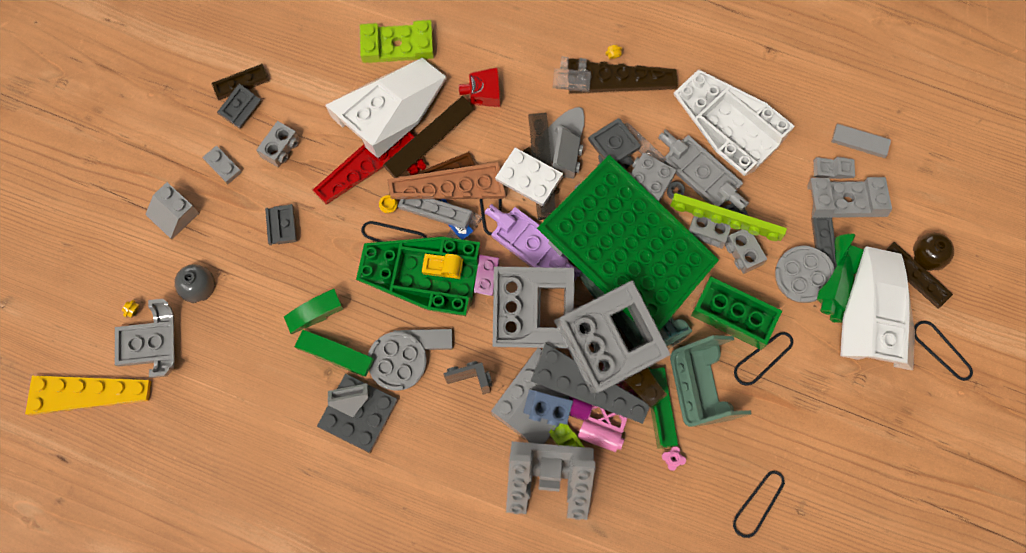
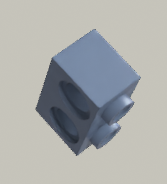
M529 389L523 413L530 415L529 419L541 422V418L548 420L547 424L559 427V423L567 425L573 401ZM540 402L541 408L536 411V405ZM556 407H558L559 412H558V414L555 416V415H554V410H555Z

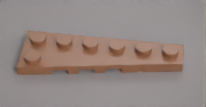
M498 162L387 179L391 199L505 198L503 184L495 179L500 171Z

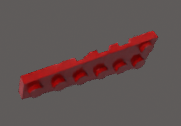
M408 132L379 158L373 155L363 144L312 190L313 193L327 205L382 169L383 165L409 143L414 136Z

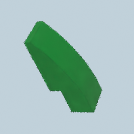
M332 289L286 314L284 319L290 334H294L327 319L326 317L344 309L335 289Z

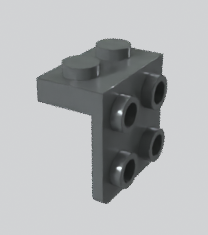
M473 361L467 363L466 367L463 368L458 366L447 369V372L443 373L447 384L478 376L482 394L490 393L489 387L492 386L489 371H484L482 362Z

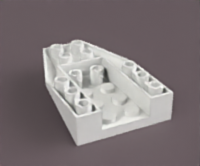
M421 58L371 81L325 106L333 120L341 127L346 125L363 140L365 147L379 158L420 122L447 78Z

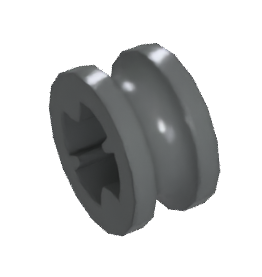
M676 181L668 186L667 195L671 200L673 199V190L675 188L679 189L677 194H684L685 188L682 183Z

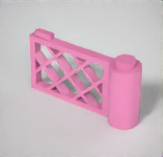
M624 380L616 383V385L618 384L620 388L624 389L622 385ZM633 389L628 391L634 396L638 395ZM592 405L591 411L600 407ZM600 408L604 416L603 418L597 420L589 415L588 419L584 420L578 439L616 452L617 449L621 450L624 438H621L627 421L626 417L619 415L622 422L620 428L611 425L608 419L617 414L606 415L605 410Z

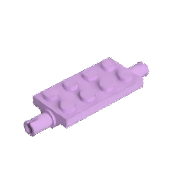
M493 204L489 206L490 209H486L485 214L495 220L498 225L491 234V237L530 267L574 268V281L580 276L582 271L570 264L569 259L565 255L560 257L548 244L549 240L537 229L539 224L519 209L514 207L508 214L501 212Z

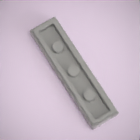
M401 199L398 204L400 210L464 230L467 229L473 216L471 210L435 199Z

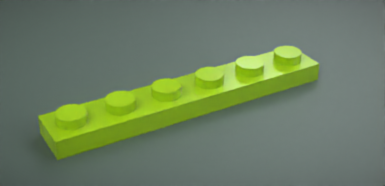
M674 193L670 207H674L679 212L686 211L698 218L705 217L711 219L714 223H724L733 229H743L752 235L765 236L771 241H781L787 230L785 227Z

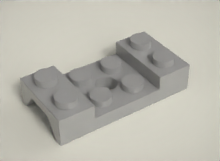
M867 177L865 182H830V178H810L807 189L811 190L813 198L812 218L888 217L892 210L886 177ZM843 197H849L853 202H847Z

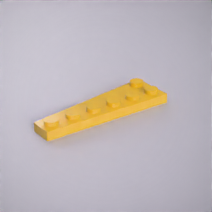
M32 376L25 414L33 416L58 411H73L74 409H89L98 406L149 401L151 381Z

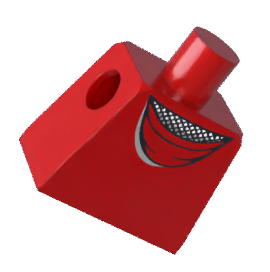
M498 68L470 73L469 84H459V95H470L472 105L500 107Z

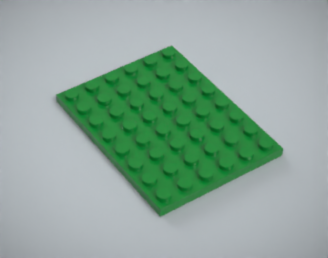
M610 155L537 227L551 243L605 294L633 281L658 331L662 329L719 261L710 250ZM628 308L622 309L634 321Z

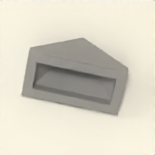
M367 383L328 391V405L351 417H354L368 398Z

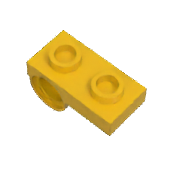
M425 254L422 274L461 279L464 261L460 256L454 254H445V256Z

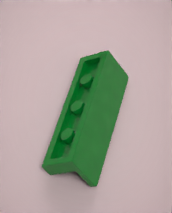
M649 366L648 369L667 394L651 409L657 449L677 447L678 441L665 368L650 369Z

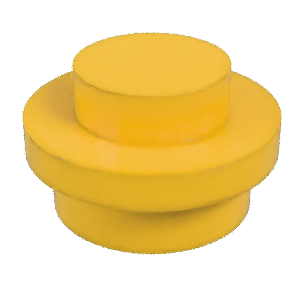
M612 45L605 52V55L611 60L622 56L621 51L623 49L618 47V45Z
M385 195L380 199L379 208L382 212L389 214L397 209V200L391 199L390 195Z
M135 300L127 301L122 308L123 316L133 318L138 311L139 304Z

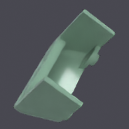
M712 335L675 349L671 353L670 361L683 421L687 426L697 427L727 422L751 415V410L734 411L733 406L729 402H719L711 365L717 363L721 356L719 345L733 341L734 336Z

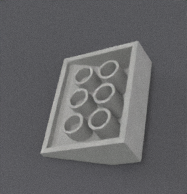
M537 348L491 410V414L529 443L545 444L550 437L549 431L551 429L554 431L557 426L553 427L554 425L547 424L548 420L541 418V422L529 419L530 415L523 413L529 389L569 400L570 396L531 382L533 372L542 352L540 348ZM540 402L536 405V411L541 408ZM556 407L555 410H554V415H555V416H556V415L558 414V412H559L558 407Z

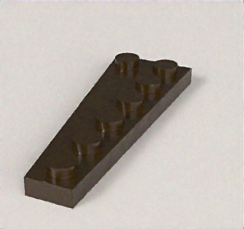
M567 58L569 94L677 89L678 87L676 69L639 65L631 67L620 63L612 65L601 61L600 63L590 62V60Z

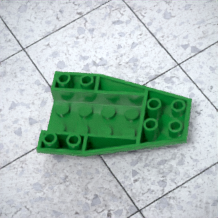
M433 237L364 243L356 280L428 311L467 316L474 294L480 256V242L448 237ZM425 254L439 256L454 254L460 256L464 261L461 279L422 274Z

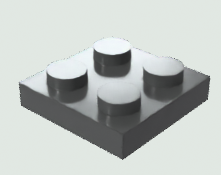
M620 118L588 138L603 160L610 155L618 163L641 148V145Z

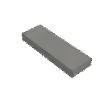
M837 124L831 142L886 158L891 140Z
M452 329L394 330V332H405L412 335L421 343L424 350H452Z

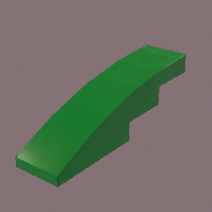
M302 330L294 346L300 351L364 377L367 376L374 361L372 357L305 330Z

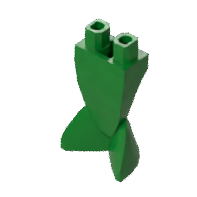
M843 234L835 238V260L837 267L825 286L819 290L817 300L822 304L820 311L823 314L830 315L829 320L834 323H842L843 315L854 283V274L857 273L864 249L851 245L856 236L855 234Z

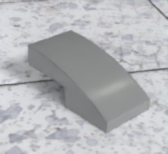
M816 157L813 160L814 177L830 179L855 177L854 159L837 157L832 160Z

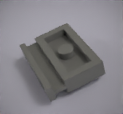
M239 84L217 111V114L240 129L261 103V99Z
M291 204L276 206L270 209L265 208L268 244L271 246L273 244L297 242L294 206Z

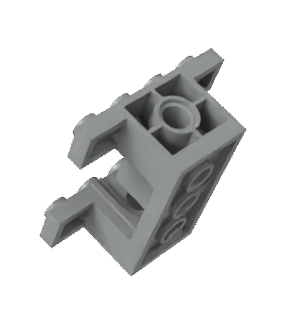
M512 441L509 458L506 513L526 514L527 500L530 499L531 477L540 476L539 490L559 491L561 478L568 479L567 518L587 520L595 471V461H593L594 449Z

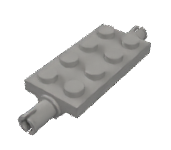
M666 129L659 135L658 139L670 148V152L663 158L662 162L676 169L675 174L709 204L719 207L726 201H730L740 211L747 207L749 202L737 193L738 189L742 187L743 182L688 135L683 140H677Z

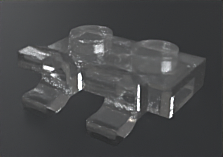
M561 56L560 69H554L553 88L589 92L591 72L586 71L587 59L579 58L578 71L567 70L569 57Z

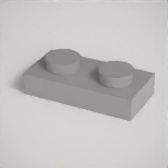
M217 146L202 157L227 184L242 173Z

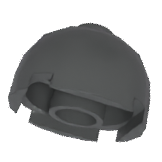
M189 264L181 268L176 274L174 287L178 295L185 301L196 303L201 300L205 301L212 295L215 282L213 274L207 268L198 264Z

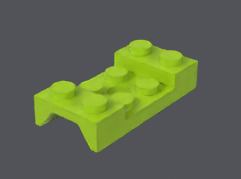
M431 20L413 21V25L378 27V23L360 24L362 63L419 60L421 58L434 59ZM394 41L402 42L400 46L392 45Z

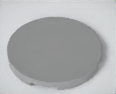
M797 246L786 251L779 259L775 269V280L778 288L787 298L799 303H811L817 301L818 292L832 276L834 266L830 258L822 251L810 246Z
M390 332L383 335L373 343L368 353V356L374 359L369 369L372 378L377 384L388 390L401 391L414 386L422 378L426 369L427 359L423 346L415 337L405 332Z

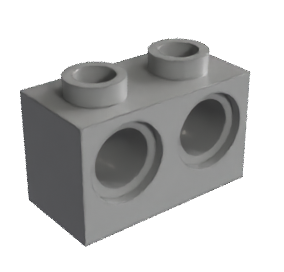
M277 121L257 148V152L262 159L279 168L281 164L286 162L290 151L298 145L299 137L295 130ZM284 136H288L287 139L281 140ZM273 151H278L276 154L271 155Z
M693 216L689 231L699 241L721 249L724 247L731 229L727 224H718L712 222L711 219ZM697 222L704 223L705 227H699ZM715 228L721 229L723 234L717 233Z
M742 229L728 236L725 247L729 253H732L738 270L745 274L764 265L767 257L754 235ZM736 240L742 241L744 246H739ZM745 256L751 257L753 262L746 261Z

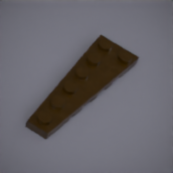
M610 315L627 349L634 348L614 317ZM580 325L579 331L582 334L585 333V327ZM648 367L624 379L651 409L667 395Z

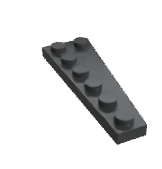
M545 343L531 382L643 424L650 408L643 400L616 384L599 393H591L575 361Z

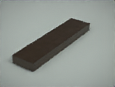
M895 242L886 249V251L902 255L908 282L937 309L953 295Z

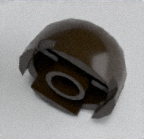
M927 233L919 238L913 246L914 260L927 271L942 270L954 257L953 243L942 233Z

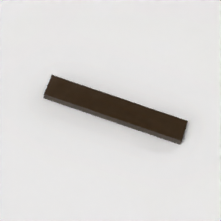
M462 95L383 165L393 178H398L474 110L472 105Z

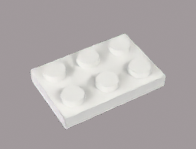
M514 148L495 179L544 207L562 179L563 173Z

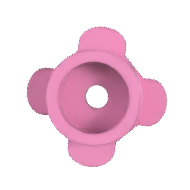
M673 447L668 453L664 452L662 454V459L665 460L668 469L674 471L677 466L686 463V458L682 457L678 447Z

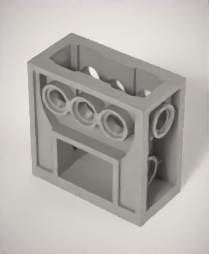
M494 267L493 347L543 348L546 343L553 348H568L557 327H540L541 288L564 289V315L574 311V268ZM510 282H514L518 286L514 293H509L506 289ZM515 302L517 310L514 313H509L506 310L507 303ZM507 322H515L517 325L516 331L508 332L506 330Z
M633 281L554 320L591 393H599L671 355ZM625 307L628 308L645 341L630 350L627 349L610 316ZM580 325L585 327L584 334L579 331ZM589 343H592L594 345L595 349L593 353L590 352L588 348ZM599 361H601L604 365V369L602 371H600L598 368Z

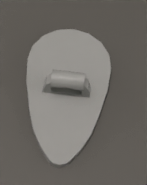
M576 107L563 113L541 136L539 150L546 160L553 162L559 128H563L581 137L584 126V112L582 108Z

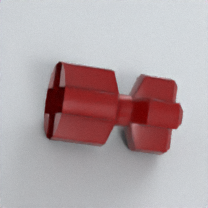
M423 159L418 160L417 165L412 164L407 169L410 175H416L419 172L418 169H426Z

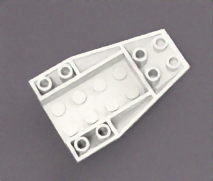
M697 70L674 92V96L716 153L744 176L754 172L776 151L795 127L767 103L701 70Z
M866 246L843 315L840 356L856 360L872 358L892 362L894 367L913 370L915 328L907 274L902 255Z

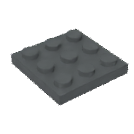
M345 374L337 389L365 383ZM368 385V398L354 417L328 405L317 427L371 453L398 399Z

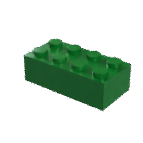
M710 276L691 316L762 350L768 344L782 310Z

